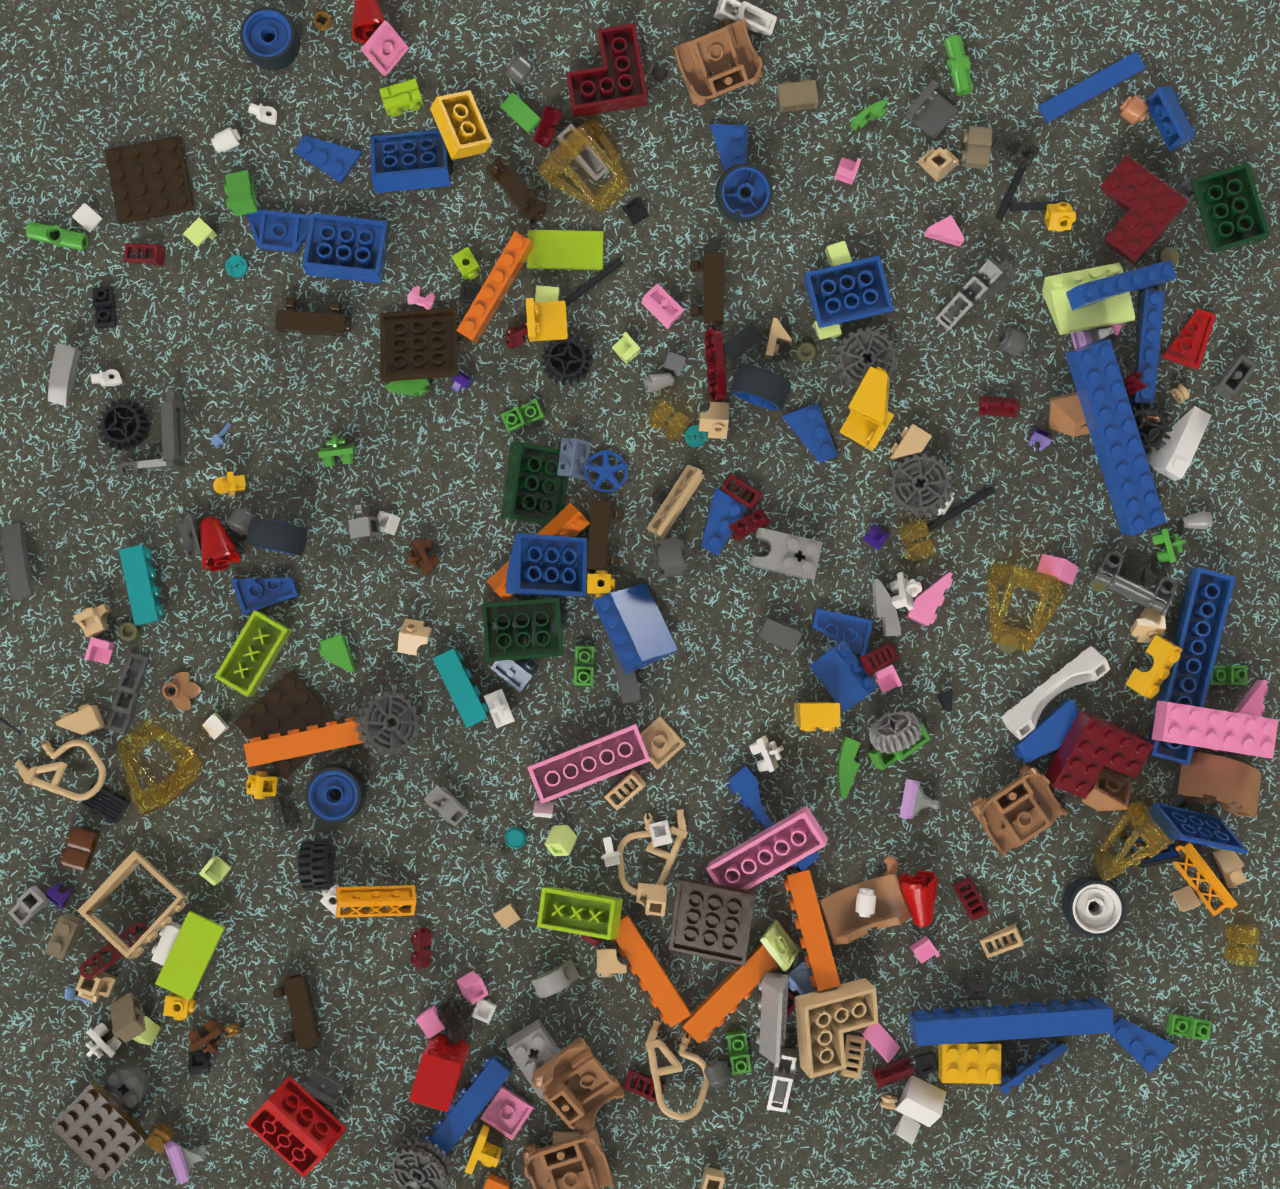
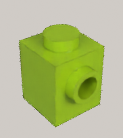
M468 247L451 256L464 280L467 278L472 280L479 275L478 272L481 271L480 266Z

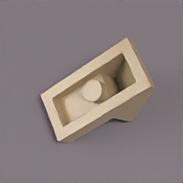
M777 318L772 320L764 357L771 360L773 355L778 353L779 344H776V342L791 344L792 342Z
M1225 849L1212 852L1228 889L1247 882L1241 869L1245 865L1236 852Z

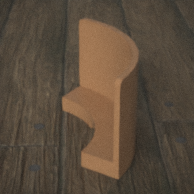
M1193 752L1190 765H1181L1177 795L1181 794L1184 796L1186 802L1211 805L1212 802L1221 804L1222 809L1236 816L1256 817L1261 772L1237 760L1213 754Z
M896 874L862 881L819 900V905L834 945L848 944L868 934V929L877 927L880 930L901 925L911 918ZM859 888L875 890V914H871L869 918L860 917L859 913L855 912Z

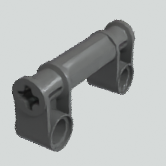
M1110 551L1101 561L1092 581H1098L1106 585L1108 589L1146 608L1151 607L1164 616L1170 608L1172 598L1177 589L1176 581L1171 577H1164L1155 585L1152 591L1118 575L1124 558L1120 552Z

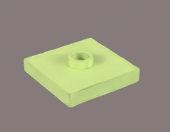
M777 920L770 924L760 939L783 971L790 968L800 951Z

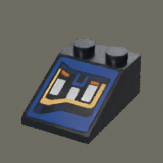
M1145 829L1142 834H1137V832L1125 833V837L1120 838L1124 861L1141 868L1182 860L1180 854L1166 836L1155 835L1149 829Z

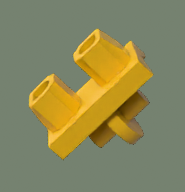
M227 472L226 477H219L213 483V488L217 493L225 494L228 492L229 497L235 496L236 491L245 490L246 487L245 476H234L233 472Z

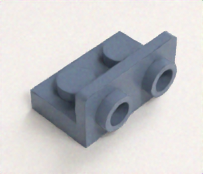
M562 438L557 475L586 480L585 465L589 460L591 442L578 438Z
M526 659L495 661L490 668L519 692L524 689L538 671L534 663Z

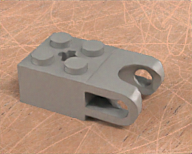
M758 528L756 530L757 538L769 544L770 552L766 557H752L749 561L750 566L807 580L815 579L823 542L765 528ZM798 552L803 556L800 562L794 557V554H798Z
M538 1019L507 1038L506 1044L507 1050L540 1099H543L542 1089L540 1087L536 1088L532 1082L533 1072L558 1054L560 1050L541 1020Z

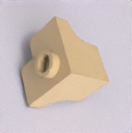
M939 147L937 150L930 149L918 160V163L938 182L959 164V160L947 148L943 150Z
M710 402L709 410L700 413L699 431L708 432V438L727 439L729 403Z
M102 604L96 608H86L73 617L82 628L86 637H94L110 630L106 620L112 610L109 605Z
M1145 607L1139 619H1136L1131 627V635L1137 636V642L1150 644L1155 635L1161 637L1165 632V615L1162 616L1159 611Z
M405 618L399 632L398 652L417 656L420 645L428 644L432 628L424 627V621Z
M638 883L636 903H640L645 907L646 915L665 916L667 886Z
M597 948V974H601V977H613V973H627V964L620 962L617 958V948Z
M90 967V968L86 969L87 971H86L84 974H86V973L92 974V973H93V970H92L93 967H92V968ZM106 972L101 973L92 980H86L81 976L75 989L79 991L77 996L94 1003L98 1002L100 995L109 997L112 994L118 977Z

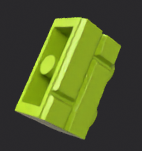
M416 78L379 89L388 116L396 117L406 110L416 111L421 108L420 106L424 105Z

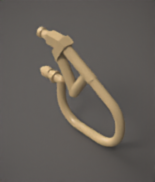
M70 740L57 750L53 748L49 741H42V748L53 760L57 759L69 748L80 746L88 752L98 767L99 777L95 786L86 793L76 794L59 787L68 764L56 762L29 769L25 767L22 760L15 763L19 770L18 773L24 780L23 783L40 787L75 801L87 800L99 792L106 779V768L93 747L84 740ZM57 770L51 783L38 778L41 773Z
M684 809L676 810L678 813V827L673 825L669 827L671 836L673 834L677 835L670 853L654 847L652 841L646 847L645 851L666 859L665 866L655 885H664L681 844L688 834L683 813ZM647 813L644 815V829L646 831L633 832L626 835L620 841L616 851L621 853L619 855L621 864L617 865L620 883L627 892L636 896L637 889L632 887L626 880L623 850L626 844L633 839L651 837L649 824L653 823V818L650 813H648L650 818H646Z
M653 1020V1025L644 1044L645 1050L647 1049L658 1106L666 1116L672 1119L682 1121L691 1119L701 1110L708 1091L709 1082L704 1073V1069L708 1065L698 1055L686 1051L691 1036L688 1034V1038H685L687 1034L685 1032L679 1044L678 1055L696 1062L702 1068L704 1080L696 1105L692 1110L686 1113H677L670 1110L663 1100L660 1076L682 1072L683 1069L682 1064L662 1039L656 1040L661 1022ZM658 1047L672 1064L671 1066L658 1068L655 1048Z

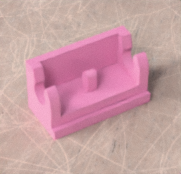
M658 283L644 295L641 302L667 329L684 312V309Z

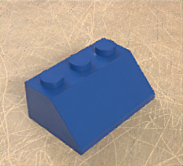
M1164 86L1157 88L1146 102L1149 104L1148 109L1169 152L1190 143L1196 137L1195 130L1189 124L1186 118V111L1181 107L1178 95L1173 91L1172 87Z
M844 640L828 649L809 665L835 702L840 703V709L843 713L878 687L873 678L866 673L864 666Z

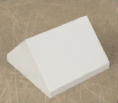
M911 1076L895 1110L930 1127L942 1116L946 1091L916 1076Z

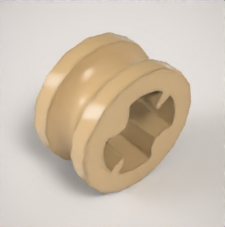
M1182 384L1171 389V394L1180 404L1184 402V399L1190 398L1188 390Z
M881 1094L882 1102L879 1104L881 1107L897 1109L895 1104L898 1102L897 1097Z

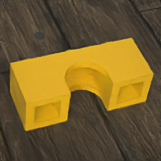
M1155 635L1145 651L1153 657V667L1147 672L1135 668L1125 685L1140 695L1152 699L1159 692L1162 682L1169 676L1174 663L1179 660L1183 649L1169 640Z

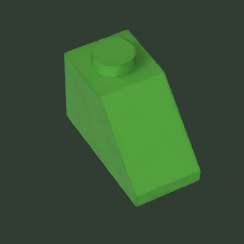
M427 379L391 381L385 387L391 393L414 397L420 395L421 397L430 391L429 387H431V384Z
M340 634L319 642L320 647L318 649L322 658L324 657L326 661L349 672L357 671L345 635Z

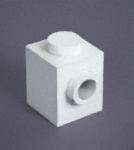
M337 884L330 887V889L324 890L322 893L324 897L320 900L334 915L337 903L336 887H339Z

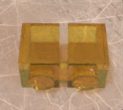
M660 398L647 416L648 424L655 430H658V428L662 429L665 432L663 435L669 440L673 441L675 439L679 441L692 420L677 410L670 422L665 426L664 424L674 412V407Z
M925 519L900 526L901 530L898 533L900 540L906 544L904 554L907 560L910 559L912 563L936 556L931 539L915 544L911 543L913 540L930 535Z
M1229 923V927L1226 928V938L1229 940V944L1224 950L1227 962L1233 965L1257 967L1258 949L1248 945H1237V943L1258 945L1259 927L1252 924Z

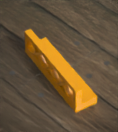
M1182 841L1174 847L1177 851L1181 849L1184 852L1185 860L1184 862L1176 861L1172 863L1213 916H1216L1226 907L1233 909L1238 905L1190 842ZM1187 865L1194 866L1197 869L1196 878L1189 877L1186 874ZM1199 881L1208 883V893L1199 891ZM1211 896L1218 897L1223 903L1215 910L1210 905Z
M415 885L336 887V918L414 915L416 906ZM404 905H411L410 908H400ZM383 906H390L388 909H381ZM341 907H350L351 909L341 910ZM363 907H371V908L368 909V910H362V909H361V908H363Z

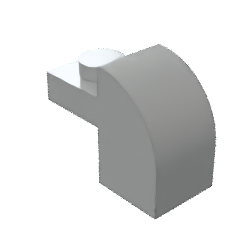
M438 785L424 799L429 806L436 809L447 822L454 826L469 813L447 789L441 788Z
M36 885L32 886L16 900L17 904L8 914L20 926H24L37 912L41 911L48 904L50 899Z
M568 960L554 970L542 973L531 982L539 998H544L570 986V983L580 976L572 960Z

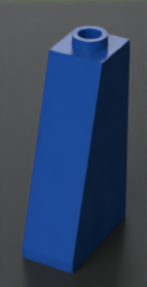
M1066 699L1036 725L1034 731L1014 744L1015 750H1013V753L1018 761L1021 760L1023 763H1028L1060 748L1079 713L1073 699Z

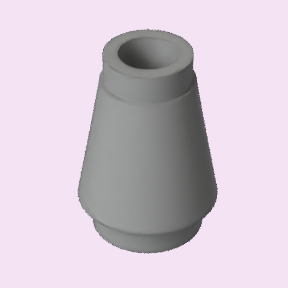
M670 373L652 374L643 379L647 393H655L673 384Z
M1201 511L1182 517V522H1184L1182 524L1183 528L1207 529L1212 527V515L1210 512Z

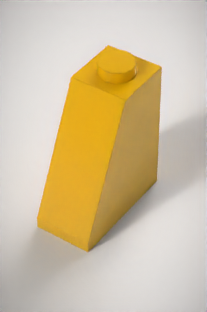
M870 366L848 408L851 413L885 428L887 425L890 379L888 374H886V370L880 367L875 369Z

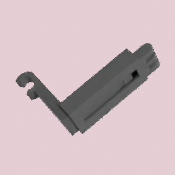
M168 389L166 391V402L161 403L163 459L123 462L119 466L120 475L124 476L126 474L125 468L134 466V473L140 475L141 470L182 468V462H185L184 409L180 392Z

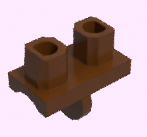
M429 538L413 540V543L410 544L412 550L407 552L410 559L406 561V564H413L415 570L422 568L424 575H427L440 564V560L437 555L427 557L425 551L433 548Z
M212 1018L203 1024L208 1033L205 1036L202 1035L199 1028L187 1034L191 1043L188 1048L191 1052L205 1043L206 1046L202 1048L204 1053L210 1051L215 1054L219 1051L218 1045L222 1043V1040L220 1038L214 1040L213 1038L224 1031V1025L220 1026Z

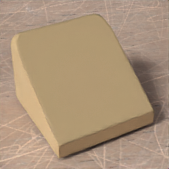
M1190 885L1172 892L1176 904L1182 912L1201 905Z
M511 902L493 914L503 929L508 928L521 919Z

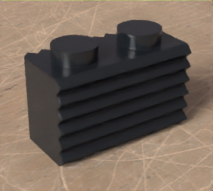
M93 783L89 790L92 789L96 783ZM102 786L99 792L93 797L83 800L81 804L85 806L87 812L91 814L98 813L102 816L101 819L112 824L121 820L131 801Z

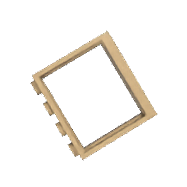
M133 851L77 911L126 958L133 959L143 953V948L148 942L151 943L158 936L157 932L172 921L171 917L186 906L185 902L189 898L139 852ZM141 864L177 898L130 948L94 912L134 869Z

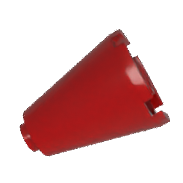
M377 0L354 1L351 34L356 43L360 41L362 45H365L385 20Z
M214 516L205 517L200 523L203 569L206 571V568H209L210 572L230 568L227 565L236 561V564H238L241 560L240 553L220 520L214 518Z
M916 871L917 875L908 876L909 872L899 877V884L912 921L918 927H928L933 921L938 876L935 877V873L930 871Z

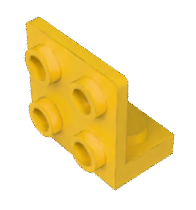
M526 298L529 342L568 339L565 301L534 302V298Z
M888 411L887 425L884 428L850 412L839 432L872 451L876 448L894 414Z

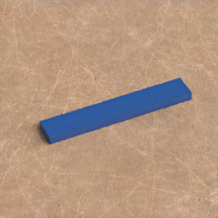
M1136 51L1042 103L1037 108L1046 123H1049L1143 71L1146 67Z

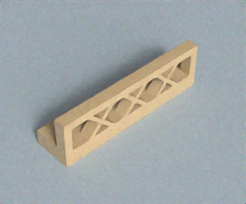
M691 465L686 466L646 529L661 539L665 538L704 478L703 471Z

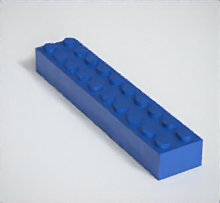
M1097 340L1065 353L1121 534L1133 536L1165 523V516L1111 340Z
M1202 568L1190 569L1172 643L1183 650L1179 660L1172 666L1169 676L1162 682L1157 701L1204 708L1236 577ZM1155 708L1148 740L1154 744V747L1149 755L1190 765L1194 746L1152 739Z
M1097 997L1087 998V1001L1080 1002V999H1068L1067 1003H1061L1060 1000H1050L1049 1004L1033 1001L1029 1002L1030 1005L1022 1006V1003H1011L1010 1007H1003L1002 1004H992L991 1008L975 1005L972 1006V1009L964 1010V1007H953L952 1011H945L944 1008H935L933 1012L917 1009L914 1010V1013H909L910 1037L917 1046L1111 1033L1114 1032L1113 1010Z

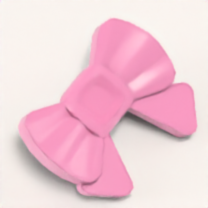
M420 286L412 288V291L408 294L407 303L417 304L428 310L433 307L435 297L432 292L425 298L421 297Z

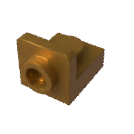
M159 1122L153 1128L145 1144L159 1154H162L165 1149L163 1144L171 1140L175 1132L172 1131V1127L169 1124Z

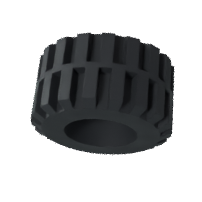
M328 840L304 841L301 844L298 855V873L304 891L330 889L332 885L334 857Z

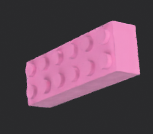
M1157 701L1152 739L1273 759L1278 720Z
M634 724L530 765L527 768L541 804L649 762L650 757L638 726Z
M805 806L710 861L706 870L715 884L748 890L826 846L828 837L808 806Z

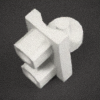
M903 572L898 573L897 580L890 583V589L893 594L899 593V595L891 598L894 607L899 609L905 606L909 611L914 609L913 597H916L922 591L921 583L915 581V579L906 580Z
M502 689L484 696L496 728L515 721Z
M766 735L758 738L756 742L749 746L753 755L760 752L763 755L764 759L756 762L760 772L768 770L772 772L779 767L777 760L782 759L779 752L784 750L783 746L777 747L775 741L769 743Z
M101 1023L94 1029L90 1028L86 1032L97 1043V1045H94L89 1041L86 1044L90 1049L86 1055L91 1057L95 1054L100 1059L104 1055L99 1050L101 1047L110 1058H113L116 1054L115 1051L122 1042L114 1036L106 1043L102 1037L109 1029Z

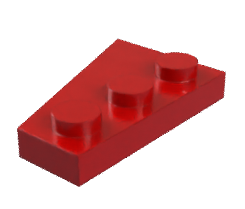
M1201 309L1195 310L1161 358L1196 370L1199 369L1216 314Z

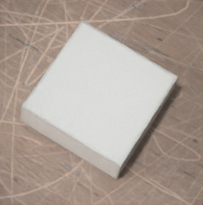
M481 999L477 1002L471 1017L489 1024L497 1005Z

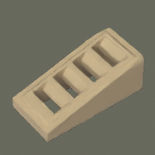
M633 769L604 797L616 810H619L645 787L646 782ZM631 778L638 785L637 787L632 783V781L630 780ZM625 783L632 788V792L624 786ZM619 788L627 795L626 797L618 791ZM615 793L621 799L619 804L616 803L617 800L612 794Z
M1016 923L979 940L987 959L1024 945ZM1013 933L1016 940L1012 941L1009 934ZM1003 936H1006L1009 944L1005 945ZM995 939L999 940L1002 947H997ZM990 941L994 948V951L989 952L987 944Z
M851 1034L846 1035L844 1045L846 1068L847 1066L856 1068V1071L845 1068L840 1070L841 1076L860 1079L866 1042L865 1037ZM850 1041L861 1043L860 1047L850 1045ZM849 1050L859 1051V1055L849 1053ZM848 1058L856 1059L857 1063L848 1061Z

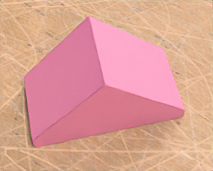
M952 215L928 227L924 233L925 237L959 247L964 242V237Z
M1042 554L1036 572L1073 585L1079 567L1067 559Z

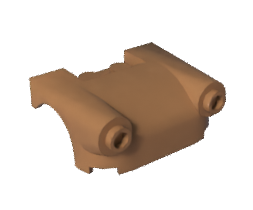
M745 19L738 20L723 28L672 48L692 104H697V106L708 103L707 99L715 98L748 83L749 85L760 81L759 77L762 76V59L757 55L752 46Z
M1027 764L1021 767L1017 779L986 799L979 796L971 802L970 809L1002 857H1005V853L1012 848L1022 846L1050 827L1059 816H1066L1068 814L1052 794L1048 785L1050 781L1044 775H1041L1034 765L1029 766Z
M581 1036L535 1070L531 1078L534 1086L542 1089L547 1103L572 1130H586V1132L595 1128V1117L600 1108L612 1099L625 1096L621 1084L612 1074L610 1075Z
M595 1127L588 1132L581 1130L577 1137L543 1148L540 1145H536V1143L525 1146V1150L522 1152L525 1163L524 1173L526 1178L529 1177L533 1189H600L609 1185L611 1188H614L615 1182L597 1128Z

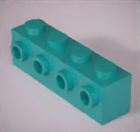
M145 545L120 549L119 554L135 625L142 626L164 621V608L159 602L160 590L156 586L154 579L156 578V571L151 565V550Z
M453 648L433 658V661L466 728H469L489 718L488 713L490 711L486 702L482 703L479 697L482 695L477 685L474 686L471 681L473 675L470 669H465L462 663L465 659L461 651H456Z

